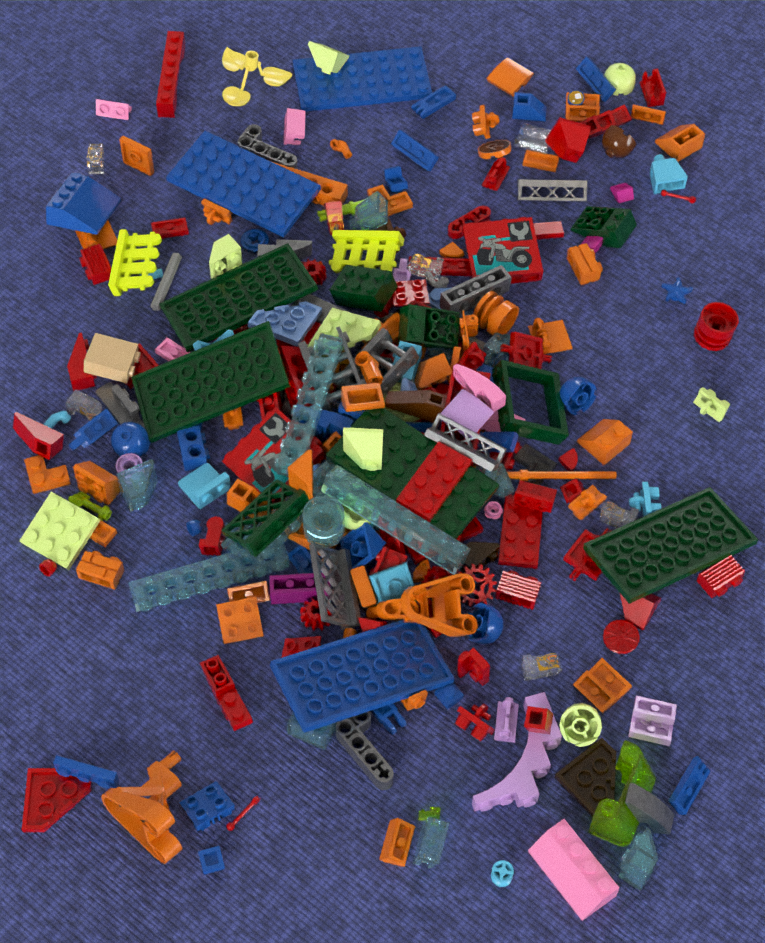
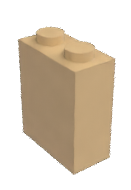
M95 333L84 359V372L128 383L129 377H132L135 372L134 364L135 362L138 363L141 352H138V344Z

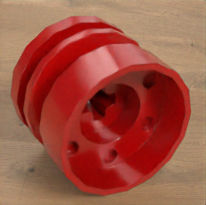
M713 302L704 306L694 328L696 342L701 347L711 351H719L726 348L739 323L736 311L731 306L721 302Z

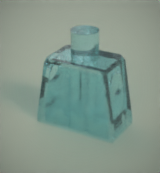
M378 191L374 192L355 207V217L349 220L351 228L355 230L360 227L362 230L372 231L387 224L388 201Z
M495 333L483 348V351L487 354L483 364L494 368L500 360L507 361L509 353L501 352L500 349L502 348L500 346L502 344L510 346L509 334Z

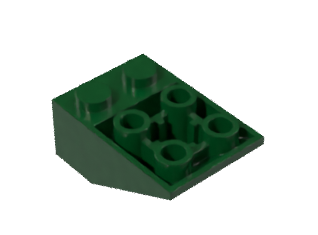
M586 206L571 227V231L584 237H603V246L621 248L637 224L631 209Z
M411 304L400 309L398 345L400 341L420 345L423 348L454 349L455 346L458 347L460 312Z

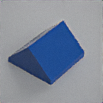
M364 522L361 527L352 530L340 539L341 548L350 551L353 569L364 566L374 559L386 544L368 522Z

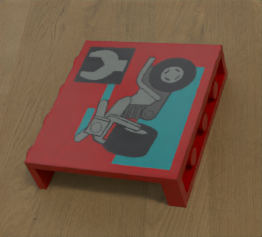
M532 217L502 219L498 221L487 220L480 223L469 222L462 225L461 235L465 238L472 274L471 279L502 265L512 277L511 284L542 280L543 267Z
M275 407L266 413L265 418L260 423L253 426L251 432L246 437L240 439L238 445L225 455L222 462L243 482L254 487L261 494L276 479L289 485L288 467L307 450H312L313 465L321 463L326 458V453ZM277 487L272 494L281 492L282 488ZM281 498L272 500V504L281 502Z

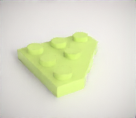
M332 308L308 347H315L338 337L339 334L336 327L339 326L342 332L346 331L350 342L347 344L349 348L354 347L355 343L362 340L366 342L372 340L380 329L381 322L376 319ZM341 343L315 355L324 358L330 356V353L339 349L343 351L345 349Z

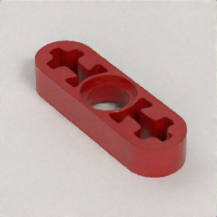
M478 206L448 225V236L452 239L461 238L462 225L466 224V220H471L474 223L490 220V208Z

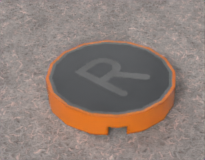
M494 140L484 143L478 148L479 157L482 159H491V156H495V158L503 157L511 152V143L508 140Z

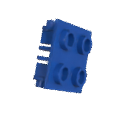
M217 781L179 802L194 823L193 825L197 832L199 830L204 831V829L211 826L209 821L214 825V818L221 821V818L223 819L231 815L232 811L235 810L234 803Z

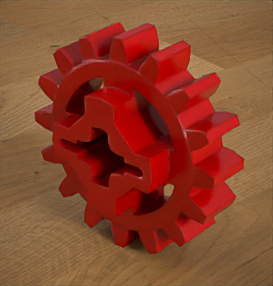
M471 563L470 569L467 566H463L464 572L458 571L457 573L469 574L479 584H477V589H474L472 592L477 598H470L467 594L461 595V602L464 603L468 600L467 605L470 607L473 602L475 604L480 602L487 604V598L493 599L492 595H490L491 592H496L493 585H496L497 582L492 581L495 575L493 573L488 574L490 570L488 567L482 570V564H479L476 568L475 564ZM473 572H480L483 576L476 577ZM488 584L487 590L484 593L485 585Z

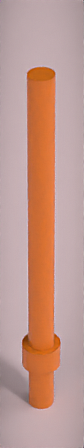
M520 469L519 471L504 472V479H519V481H528V479L575 478L616 479L617 477L616 471H528L527 469Z

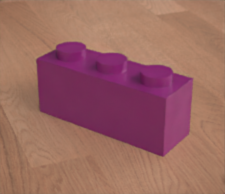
M314 573L269 576L271 604L310 602L311 597L318 600Z

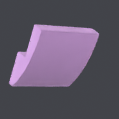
M464 389L441 412L442 415L476 433L494 413L485 403ZM457 430L465 437V434L462 430Z
M636 696L628 737L670 746L677 705Z

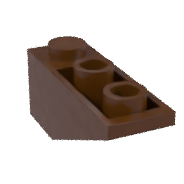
M431 390L388 391L385 407L434 423L438 413L444 410L447 396Z

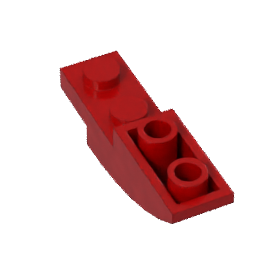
M219 655L200 662L207 682L233 731L253 723L252 717L238 694L235 684Z

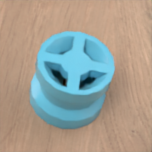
M505 860L497 861L492 867V882L499 887L508 886L513 878V866Z

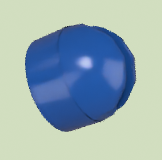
M194 519L186 523L187 530L191 536L201 533L203 526L199 525L201 521Z

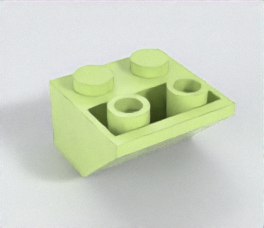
M229 234L213 244L209 260L211 279L242 265L241 247Z

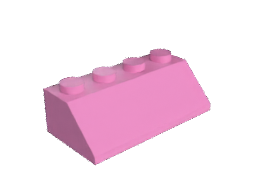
M565 819L547 830L528 850L529 854L582 921L617 896L619 886Z

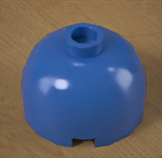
M577 376L568 379L560 389V398L564 403V408L574 415H577L576 412L581 409L585 412L593 404L596 398L594 392L595 390L597 391V388L591 381L583 377Z
M124 422L113 431L111 445L115 453L120 457L128 453L136 454L140 457L146 454L149 449V435L140 424Z
M484 603L475 604L473 606L475 608L474 611L468 614L476 618L478 628L474 634L469 635V640L485 645L495 642L503 631L502 614L491 605Z

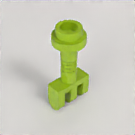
M82 491L68 498V501L78 507L85 506L97 513L101 521H107L112 514L110 507L96 505L89 500L91 496Z

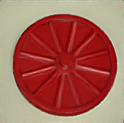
M626 620L610 622L603 632V641L606 647L618 654L632 652L636 649L640 640L638 629Z

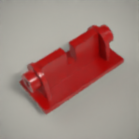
M504 157L498 158L493 163L481 186L498 191L510 169L506 165Z

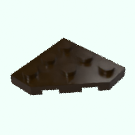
M601 738L555 774V779L597 823L614 811L616 751Z

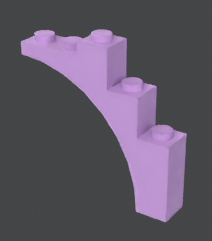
M545 692L525 697L523 705L525 714L527 706L547 708L552 712ZM554 715L551 733L542 734L528 731L527 745L515 768L501 782L489 790L473 796L472 806L474 812L478 810L487 811L498 804L502 806L508 805L513 800H515L517 807H530L538 802L539 791L533 777L542 778L549 773L551 764L545 749H555L560 745L562 738Z

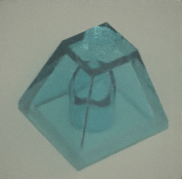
M153 459L117 473L120 492L130 512L139 510L147 505L158 483Z

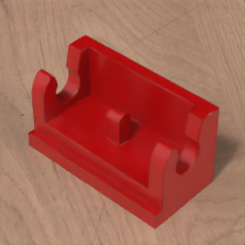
M653 69L652 75L647 77L648 75L645 71L639 84L647 107L664 105L666 90L659 70Z

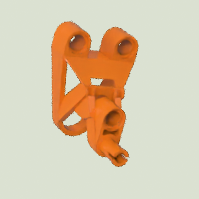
M458 573L414 585L403 591L399 599L382 601L377 606L367 608L366 615L368 618L404 620V623L425 625L449 637L471 635L477 631L478 623L473 615L461 614L460 596L472 593L475 589V582L469 574ZM428 598H432V618H429ZM415 601H418L419 604H420L421 610H420V613H419V614H418L419 607H418V604H417Z
M174 750L160 762L155 761L146 768L149 780L141 787L110 788L101 796L102 802L109 813L148 852L163 864H166L182 850L178 839L169 832V828L175 823V819L170 812L167 798L182 786L179 778L170 771L172 767L181 762L180 755L177 752L175 753ZM141 796H151V797H150L149 799H147V798H144V797H141Z

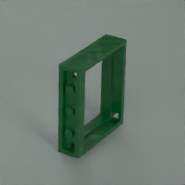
M500 360L492 369L494 384L506 395L505 406L498 409L500 431L516 432L520 437L557 445L562 443L569 436L564 403L560 398L561 385L559 373ZM508 377L543 385L550 426L514 418Z

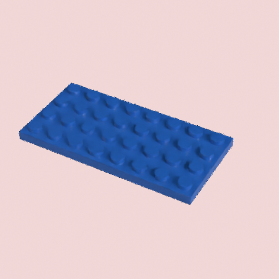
M421 46L347 54L350 56L338 73L331 72V75L322 72V68L316 66L314 58L293 60L300 108L305 112L418 100L432 93Z
M207 131L200 135L166 176L168 182L230 210V212L282 237L288 233L321 190V185Z
M404 620L270 662V667L303 733L407 699L423 690L428 692L452 684L455 679L425 626L417 623H404Z

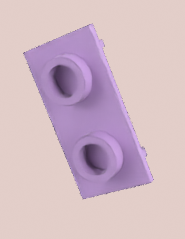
M506 697L505 701H498L494 740L515 743L519 704L514 703L513 698Z

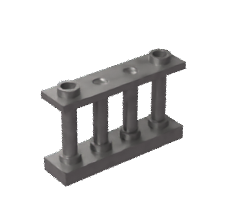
M340 326L336 327L339 334L338 337L315 347H308L305 341L298 343L323 410L331 412L333 411L331 404L333 401L341 398V390L332 394H326L325 388H327V385L353 374L357 380V383L353 385L367 384L364 378L361 379L347 344L350 342L346 331L342 332ZM341 343L343 344L345 352L319 363L314 362L313 357L316 356L315 354ZM343 360H349L350 368L329 377L320 378L319 373L322 372V369Z
M384 328L361 350L367 351L378 361L381 367L388 371L380 385L383 397L419 359L414 347L411 346L405 352L394 345L389 332ZM385 349L401 357L395 365L380 357ZM356 365L360 377L363 376L360 368ZM353 374L334 382L338 390H341L342 386L353 385L357 380Z

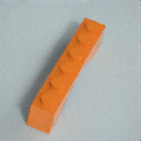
M237 478L227 492V505L241 512L260 493L254 487ZM268 501L261 502L259 506L268 505ZM277 509L271 510V514H273ZM267 511L258 513V517L267 515ZM254 514L247 515L251 518H254ZM296 519L281 533V535L310 550L309 545L313 543L335 549L338 545L339 534L323 525L305 522L300 519Z

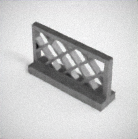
M315 543L309 545L321 621L339 625L341 630L360 626L358 618L361 615L357 592L350 570L353 569L350 551L345 548L338 551ZM325 562L330 568V570H328L327 567L324 565ZM328 581L332 585L333 589H331V587L328 585ZM331 600L336 605V608H334V606L331 604ZM327 609L332 614L331 616H328Z

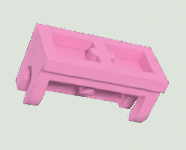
M287 108L284 119V145H300L301 141L294 139H304L305 111Z

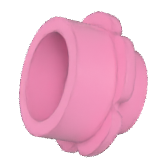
M491 501L484 507V514L489 519H498L503 513L501 505L496 501Z

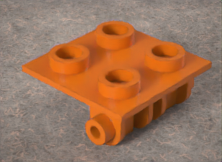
M108 220L97 235L75 230L83 249L98 243L101 244L103 249L117 245V238Z
M462 311V318H459V328L464 353L470 346L469 337H474L478 334V317L473 314L465 315L464 311Z
M536 318L533 325L528 326L531 336L543 338L542 348L544 354L573 349L563 320L544 323L541 318Z
M256 597L216 604L224 644L264 636Z

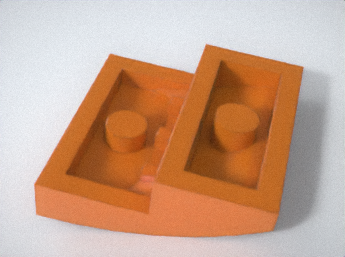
M506 58L496 66L486 79L489 83L514 97L515 92H518L521 86L525 87L534 73L513 60Z
M567 92L565 119L581 122L593 115H599L600 94L583 93V105H569L567 102L569 92Z
M603 658L589 671L586 670L573 683V686L602 714L632 688V685Z

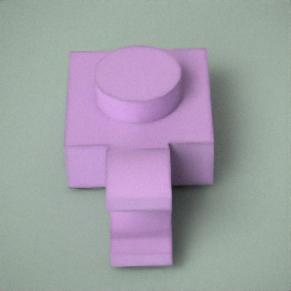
M400 258L399 269H393L395 281L410 280L411 270H407L408 259Z

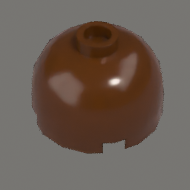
M610 125L605 131L602 145L605 149V154L610 158H624L634 150L637 144L630 134L628 136L624 135V130L614 125Z

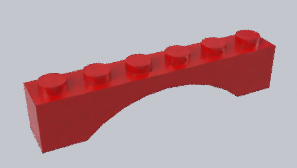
M168 31L156 100L158 117L175 118L179 70L186 47L184 32Z

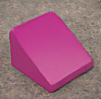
M627 183L610 187L618 203L634 199L633 187Z
M587 236L581 244L587 243L589 248L593 249L596 254L602 246L603 237Z

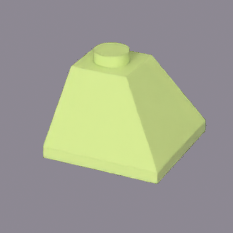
M310 41L308 43L316 66L322 68L321 71L331 75V72L338 73L350 56L320 43Z
M343 427V451L361 469L369 471L382 470L383 429Z

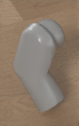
M431 271L424 273V277L431 287H447L449 283L448 278L441 277L436 279Z

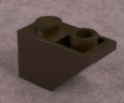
M468 542L455 553L454 563L463 572V566H467L470 569L471 563H474L476 568L479 564H482V570H484L486 564L489 562L493 563L498 558L500 545L498 543ZM473 572V574L479 575L480 572Z

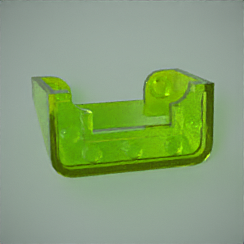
M624 740L616 763V770H619L622 775L621 782L625 784L619 802L612 799L600 801L588 833L621 847L628 846L632 842L639 825L638 820L625 803L629 784L634 783L651 793L656 781L655 774L639 746L627 740Z

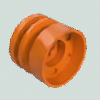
M489 291L481 298L474 309L473 315L478 317V325L481 329L487 328V332L490 335L501 339L514 325L519 314V307L509 300L504 301V298L495 291Z

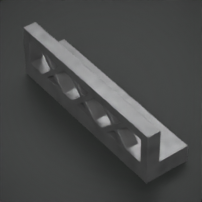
M517 179L518 200L587 201V180ZM522 186L530 187L533 193L529 197H521ZM541 187H546L550 191L546 197H541L537 193ZM559 187H563L568 192L563 198L558 197L554 193ZM576 187H583V198H576L571 192Z
M438 413L432 427L427 428L424 436L437 443L439 441L470 458L472 462L491 472L498 469L507 450L441 413ZM441 420L447 422L449 431L442 432L437 429ZM462 430L466 440H457L454 431ZM476 438L480 440L483 449L475 450L472 447L471 440ZM495 448L500 451L497 460L490 458L487 449Z

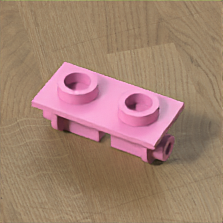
M96 99V115L129 120V113L132 110V106H129V104Z

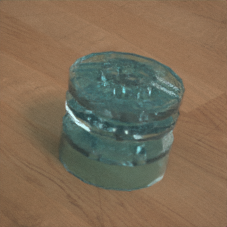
M326 495L310 499L302 512L305 538L311 544L315 543L328 548L338 544L345 532L343 506L334 497Z

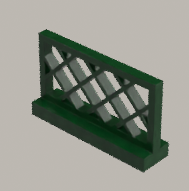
M276 479L221 531L223 535L245 547L251 555L257 557L311 505V502L304 490H296ZM277 487L282 488L281 492L272 494ZM286 496H291L287 501H285ZM281 498V502L272 504L273 499ZM268 501V505L259 506L261 502ZM277 509L273 514H271V510ZM267 511V515L258 517L259 512ZM254 514V518L245 520L247 515ZM259 522H264L261 526L257 527ZM253 524V528L244 530L245 525ZM240 527V531L230 532L234 528ZM250 535L246 540H243L244 536Z

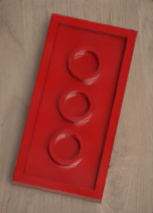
M438 441L397 497L396 503L431 522L472 464V460Z
M505 494L498 565L537 569L543 512L534 508L519 506L513 503L514 495Z

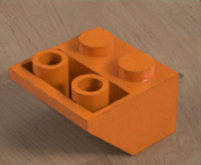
M695 124L680 125L655 139V143L671 158H675L679 162L702 148L705 133Z
M445 354L433 356L419 363L414 379L417 390H423L448 380L447 376L452 374V370Z
M91 461L78 463L73 466L78 489L85 494L92 495L100 503L104 502L110 505L123 489L120 478Z

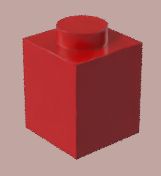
M527 706L524 727L529 732L550 734L553 713L547 708Z

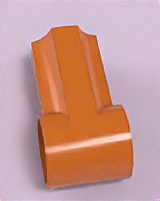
M367 351L359 352L355 357V363L360 368L366 383H380L381 385L383 376L378 368V361Z

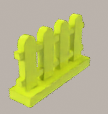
M126 229L119 230L108 284L114 296H121L122 290L123 292L131 288L145 290L146 287L153 286L154 280L148 273H154L157 270L156 264L151 259L159 257L158 249L153 248V246L159 245L162 242L159 234H155V232H150V234L146 235L133 233L132 236H129ZM147 246V248L136 249V247ZM136 260H145L144 262L133 263ZM132 274H142V276L130 277Z
M333 230L332 237L336 244L332 246L335 251L333 260H329V265L335 273L341 272L345 265L364 266L373 269L380 267L381 270L392 272V268L397 265L396 261H394L396 251H400V246L404 245V238L399 231ZM347 250H351L349 260H345ZM363 250H367L366 260H361ZM379 251H384L382 261H378Z

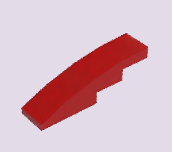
M624 104L614 110H608L597 116L593 115L579 123L591 126L588 139L605 133L610 125L619 127L632 121V118Z

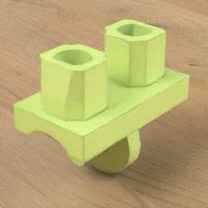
M704 387L699 390L698 396L693 402L701 408L700 413L702 415L707 413L718 422L722 421L730 406V403L726 400L718 399L712 389L706 390Z

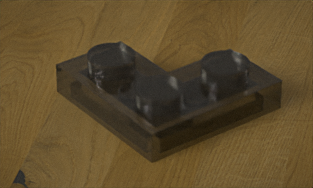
M525 444L514 457V460L526 467L528 471H553L557 463L528 444ZM528 479L525 482L541 485L546 479Z

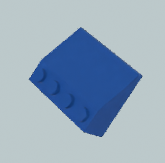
M71 173L46 205L47 225L97 235L121 202V197L89 176Z

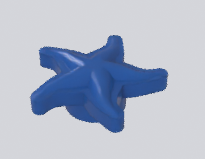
M679 277L676 278L674 284L662 283L661 286L668 291L665 299L667 302L672 299L686 304L687 300L684 298V295L693 290V287L687 288L682 286Z

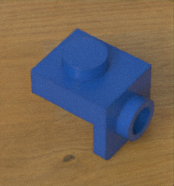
M400 166L384 169L385 183L391 192L397 193L408 188L407 181L402 176Z

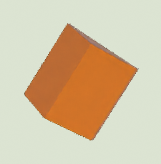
M307 450L288 467L289 486L296 490H304L311 504H313L312 450Z

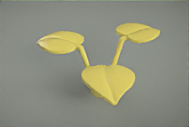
M227 47L222 56L224 68L233 72L239 69L243 70L244 68L246 70L241 88L227 87L224 89L222 97L229 105H246L250 101V93L243 90L248 71H254L257 67L260 75L264 76V82L271 86L285 84L292 77L293 73L275 67H265L262 71L257 52L247 51L243 55Z

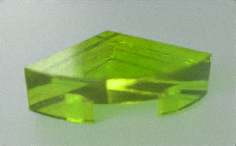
M431 807L430 811L420 810L418 820L439 823L441 808Z

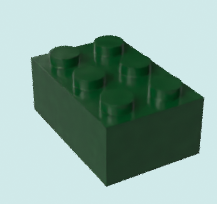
M345 265L329 290L336 305L381 312L398 286L391 271Z

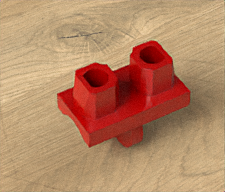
M472 342L456 364L476 371L479 366L483 365L487 354L478 347L476 342Z
M474 704L471 710L476 712L475 715L460 706L457 710L460 714L455 722L457 726L466 731L471 722L475 723L476 726L471 735L479 741H482L488 733L493 734L495 729L482 721L483 718L487 721L491 718V715L487 713L488 706L486 704H482L480 707Z

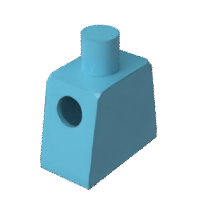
M662 154L654 157L650 168L653 193H661L662 190L668 192L684 189L688 177L675 158L665 159Z

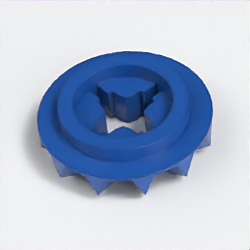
M259 229L248 230L241 237L243 249H247L248 252L254 251L255 254L258 251V244L268 245L269 242L268 235Z

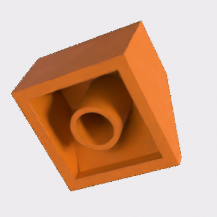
M602 419L577 439V443L600 463L605 465L630 445L633 431L620 420Z

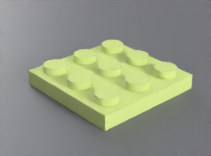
M50 492L19 542L46 558L52 559V561L65 569L70 570L101 520L55 493Z

